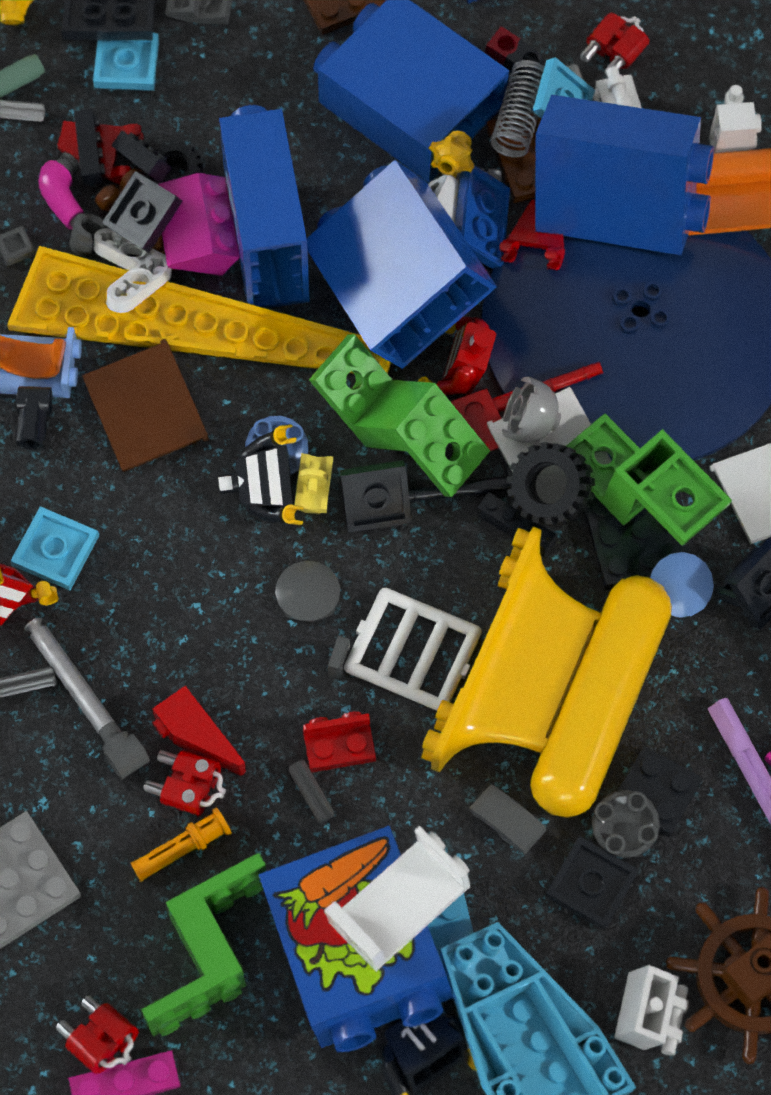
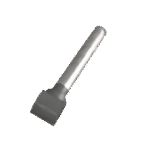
M32 619L26 624L25 631L32 633L30 635L32 641L105 742L103 753L118 777L122 780L150 762L148 754L133 733L129 734L128 731L122 732L48 627L41 625L42 619Z

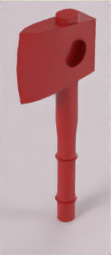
M599 361L543 381V383L556 392V390L603 374V370ZM486 388L451 401L490 451L499 447L486 423L491 420L494 423L502 419L499 412L505 411L513 391L491 398Z

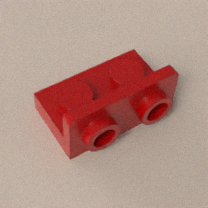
M349 712L342 715V718L328 720L326 717H319L310 720L309 724L303 725V736L311 773L376 762L369 714L361 715V712Z

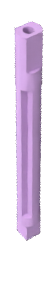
M728 698L718 700L708 708V711L771 824V777Z

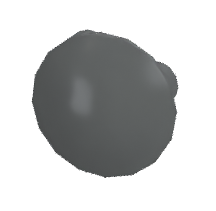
M302 561L292 564L282 572L277 580L275 594L278 605L287 618L311 622L323 619L324 617H330L334 613L335 606L339 602L341 588L337 576L329 567L320 562Z
M623 790L609 794L598 803L592 818L593 834L599 845L610 854L622 858L636 857L648 851L656 841L660 829L659 815L653 803L643 793L638 791Z

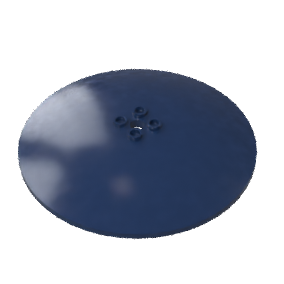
M746 230L690 235L687 237L682 255L563 236L565 255L559 270L547 269L549 260L545 259V249L521 245L514 262H504L502 267H494L490 277L497 288L484 298L482 319L489 325L491 330L496 332L488 364L502 394L513 391L515 387L522 388L526 383L521 381L524 377L529 376L543 382L600 361L603 374L561 388L554 393L571 387L591 424L606 413L639 448L663 429L693 461L713 454L733 443L753 427L771 406V259L762 246ZM644 307L649 314L645 317H637L632 313V309Z

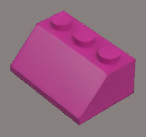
M196 173L158 184L183 201L162 232L168 268L222 276L240 258L226 178Z

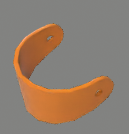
M0 335V369L11 374L33 379L56 377L61 369L67 342L63 339L55 338L52 344H40L15 340Z

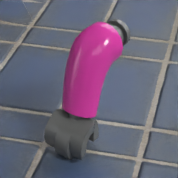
M62 153L59 159L56 161L49 160L41 168L38 180L39 189L42 197L55 215L68 229H72L69 239L71 250L76 255L84 257L92 252L93 240L91 234L94 235L96 231L106 228V226L102 223L103 219L100 217L84 214V211L75 200L70 186L73 183V173H76L79 169V163L73 155Z

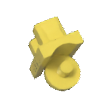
M301 453L294 504L304 507V510L298 509L299 511L311 514L327 513L333 468L332 456L316 457Z

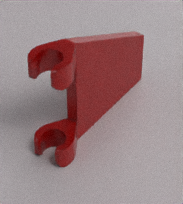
M63 121L57 145L58 150L73 155L80 162L75 122ZM100 124L97 127V131H100L102 137L99 147H102L104 154L101 163H104L106 174L103 177L119 185L123 176L132 168L127 165L114 167L118 151L111 145L122 130L128 135L132 132L143 141L144 135L141 133L142 129L139 124L124 126Z
M532 199L508 239L500 243L499 250L504 252L501 259L504 262H514L520 245L545 249V259L549 260L547 269L559 270L565 255L563 234L535 231V200Z

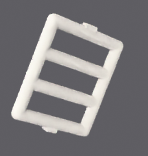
M382 588L366 620L361 619L356 630L358 637L344 664V670L348 674L437 711L442 699L451 702L461 678H466L470 669L468 662L482 634V630L478 625L389 588ZM388 603L405 609L406 612L378 671H375L359 663ZM419 615L436 622L413 674L408 684L390 677V674ZM448 628L465 634L466 637L437 697L420 690Z

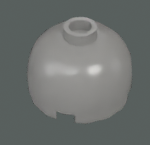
M528 376L521 380L526 382L522 389L515 387L503 415V421H509L508 431L502 429L503 435L506 438L522 443L542 440L551 430L555 431L561 420L556 394L548 385Z

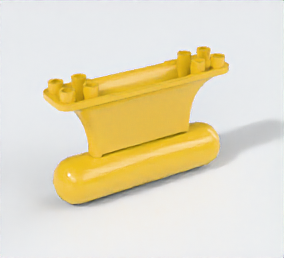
M534 526L530 532L518 528L512 542L513 549L510 557H505L499 572L501 576L497 586L506 589V593L464 688L460 689L455 703L453 704L442 699L436 712L435 718L437 721L434 729L441 731V733L431 729L428 730L422 745L424 750L421 758L431 762V770L440 772L456 753L477 744L503 743L539 752L541 754L532 773L530 783L533 797L539 806L551 815L569 818L584 813L596 800L671 618L672 604L670 597L661 584L652 578L635 575L622 579L615 584L608 594L601 613L589 608L566 594L547 573L540 554L542 530Z

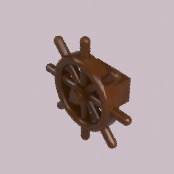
M759 887L755 892L754 914L740 915L724 923L719 920L706 903H698L695 911L712 932L705 941L698 959L671 956L666 960V966L670 970L696 973L698 990L705 1006L686 1020L685 1028L690 1032H694L711 1018L715 1017L727 1027L744 1033L742 1059L746 1064H753L756 1061L758 1035L771 1033V1016L760 1017L761 1000L766 997L771 1003V916H768L769 891L765 887ZM752 932L751 949L746 952L734 938V935ZM722 944L731 957L724 963L713 962L714 955ZM713 976L721 977L729 987L719 994L715 987ZM739 998L746 1007V1015L734 1010L729 1004Z

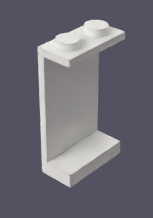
M420 826L414 830L417 842L343 908L334 901L324 910L329 923L375 971L380 969L471 887L467 874L469 868L456 855L451 858L443 850L446 847L442 840L434 832L427 834Z

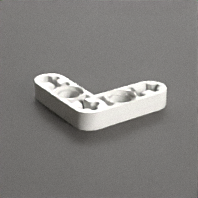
M110 228L100 229L94 234L93 250L95 253L128 270L127 273L107 288L106 305L110 310L117 313L129 312L170 280L172 268L167 266L166 255L154 249L147 253ZM128 254H135V255H138L139 257H130V256H127V255H128ZM139 281V282H144V283H146V284L140 285V284H135V283H133V282Z

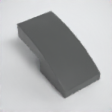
M167 0L165 14L167 17L187 22L229 24L232 0Z
M490 784L470 807L475 817L495 829L501 839L523 854H526L547 830L530 812L493 784Z

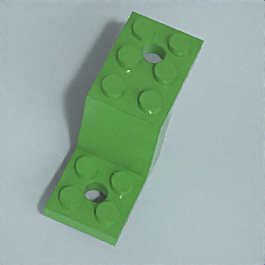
M348 334L309 379L365 447L408 452L446 497H453L490 452L489 448L435 383L392 380L355 334ZM352 371L355 374L356 382L350 389L347 386L346 377ZM451 443L454 451L452 457L448 460L445 456V448Z
M604 413L566 445L587 459L585 463L591 466L593 472L590 475L591 478L595 479V486H591V492L623 526L642 509L646 508L683 546L732 502V499L663 429L639 448ZM599 451H605L610 454L612 461L609 464H601L595 459L594 454ZM680 492L687 493L691 496L693 504L681 506L677 503L675 495Z
M259 853L166 902L170 920L201 978L141 1009L146 1024L153 1036L159 1033L161 1036H166L180 1027L179 1022L190 1016L192 1019H197L211 1010L210 1005L220 1000H223V1002L231 1001L242 993L241 989L246 986L243 970L212 912L215 911L216 914L225 912L234 905V900L244 895L246 898L252 897L263 890L259 874L266 872V866Z

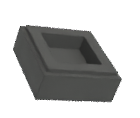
M23 226L0 234V253L7 267L36 255Z
M337 637L328 663V677L338 680L342 677L344 664L350 654V641L348 638Z

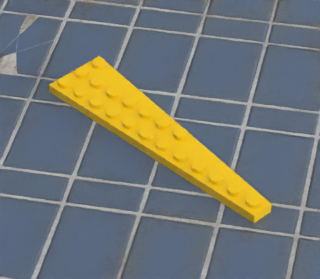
M39 246L7 324L9 331L65 338L67 337L68 327H74L76 339L145 348L161 344L160 341L166 339L171 351L319 369L348 334H355L172 282H166L131 311L117 313L110 310L106 305L107 288L127 273L128 270ZM139 281L133 282V283H135V284H140V285L146 284V283H144V282H139ZM355 334L386 373H388L391 362L370 351L361 335Z

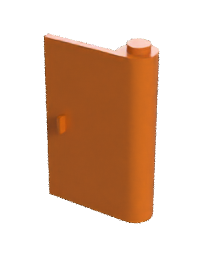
M771 148L714 153L708 184L697 183L696 189L698 194L711 196L707 226L704 233L689 231L688 236L771 228Z

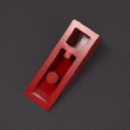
M186 686L153 708L155 721L152 724L163 739L168 736L174 745L191 753L219 761L221 767L239 776L246 773L244 760Z

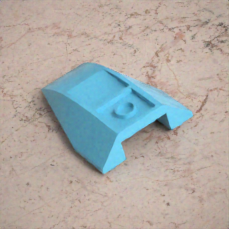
M498 922L439 950L478 1077L486 1095H628L635 1090L636 1086L598 1025Z

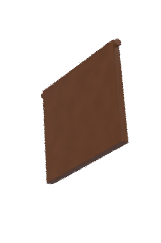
M166 339L161 340V344L82 375L122 472L200 440L204 442L209 440Z

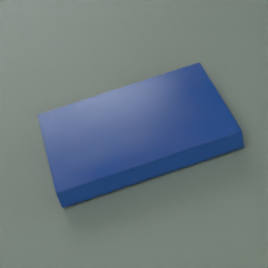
M474 165L472 172H460L455 225L479 261L494 269V267H502L504 261L501 259L504 252L499 250V245L503 240H506L510 188Z

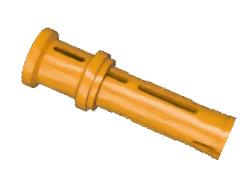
M215 807L212 809V814L195 824L193 822L188 823L187 827H185V832L134 862H130L140 882L196 848L198 851H203L207 848L208 843L225 834L228 836L232 834L219 809Z

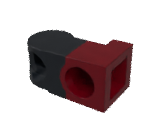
M502 26L485 47L484 53L508 69L510 73L513 65L519 61L530 60L541 65L544 64V60L539 52ZM519 67L515 71L531 70L537 72L539 69L533 67ZM519 72V73H517L519 76H520V75H526V76L534 77V75H535V74H533V73H528V72Z

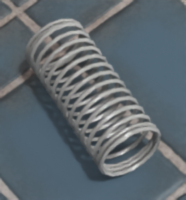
M530 60L519 61L513 65L496 126L490 143L498 153L509 157H521L528 153L529 144H531V138H533L535 130L534 127L536 126V121H538V115L531 108L534 107L532 102L536 100V91H538L541 81L531 76H519L517 73H533L541 78L542 75L531 70L515 71L519 67H533L542 72L544 71L543 65ZM524 78L532 79L537 82L528 81ZM520 89L528 90V91L533 92V93H535V94L526 93V92L521 91ZM519 95L527 96L533 100L522 98ZM518 101H523V102H526V103L531 104V105H525V104L519 103ZM517 107H522V108H525V109H527V110H529V111H525V110H522V109H518ZM514 112L522 113V114H524V115H526V116H521V115H518V114H516V113H514ZM513 118L521 119L525 122L517 121ZM512 124H516V125L522 126V127H524V128H520V127L514 126V125H512ZM500 136H504L513 141L522 142L524 145H515L512 143H508L507 141L503 140ZM497 137L501 142L509 146L526 147V149L517 151L505 148L495 138Z

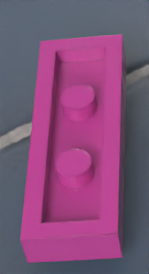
M172 1050L130 1061L126 1065H115L107 1068L100 1074L89 1072L68 1078L72 1095H153L181 1087Z

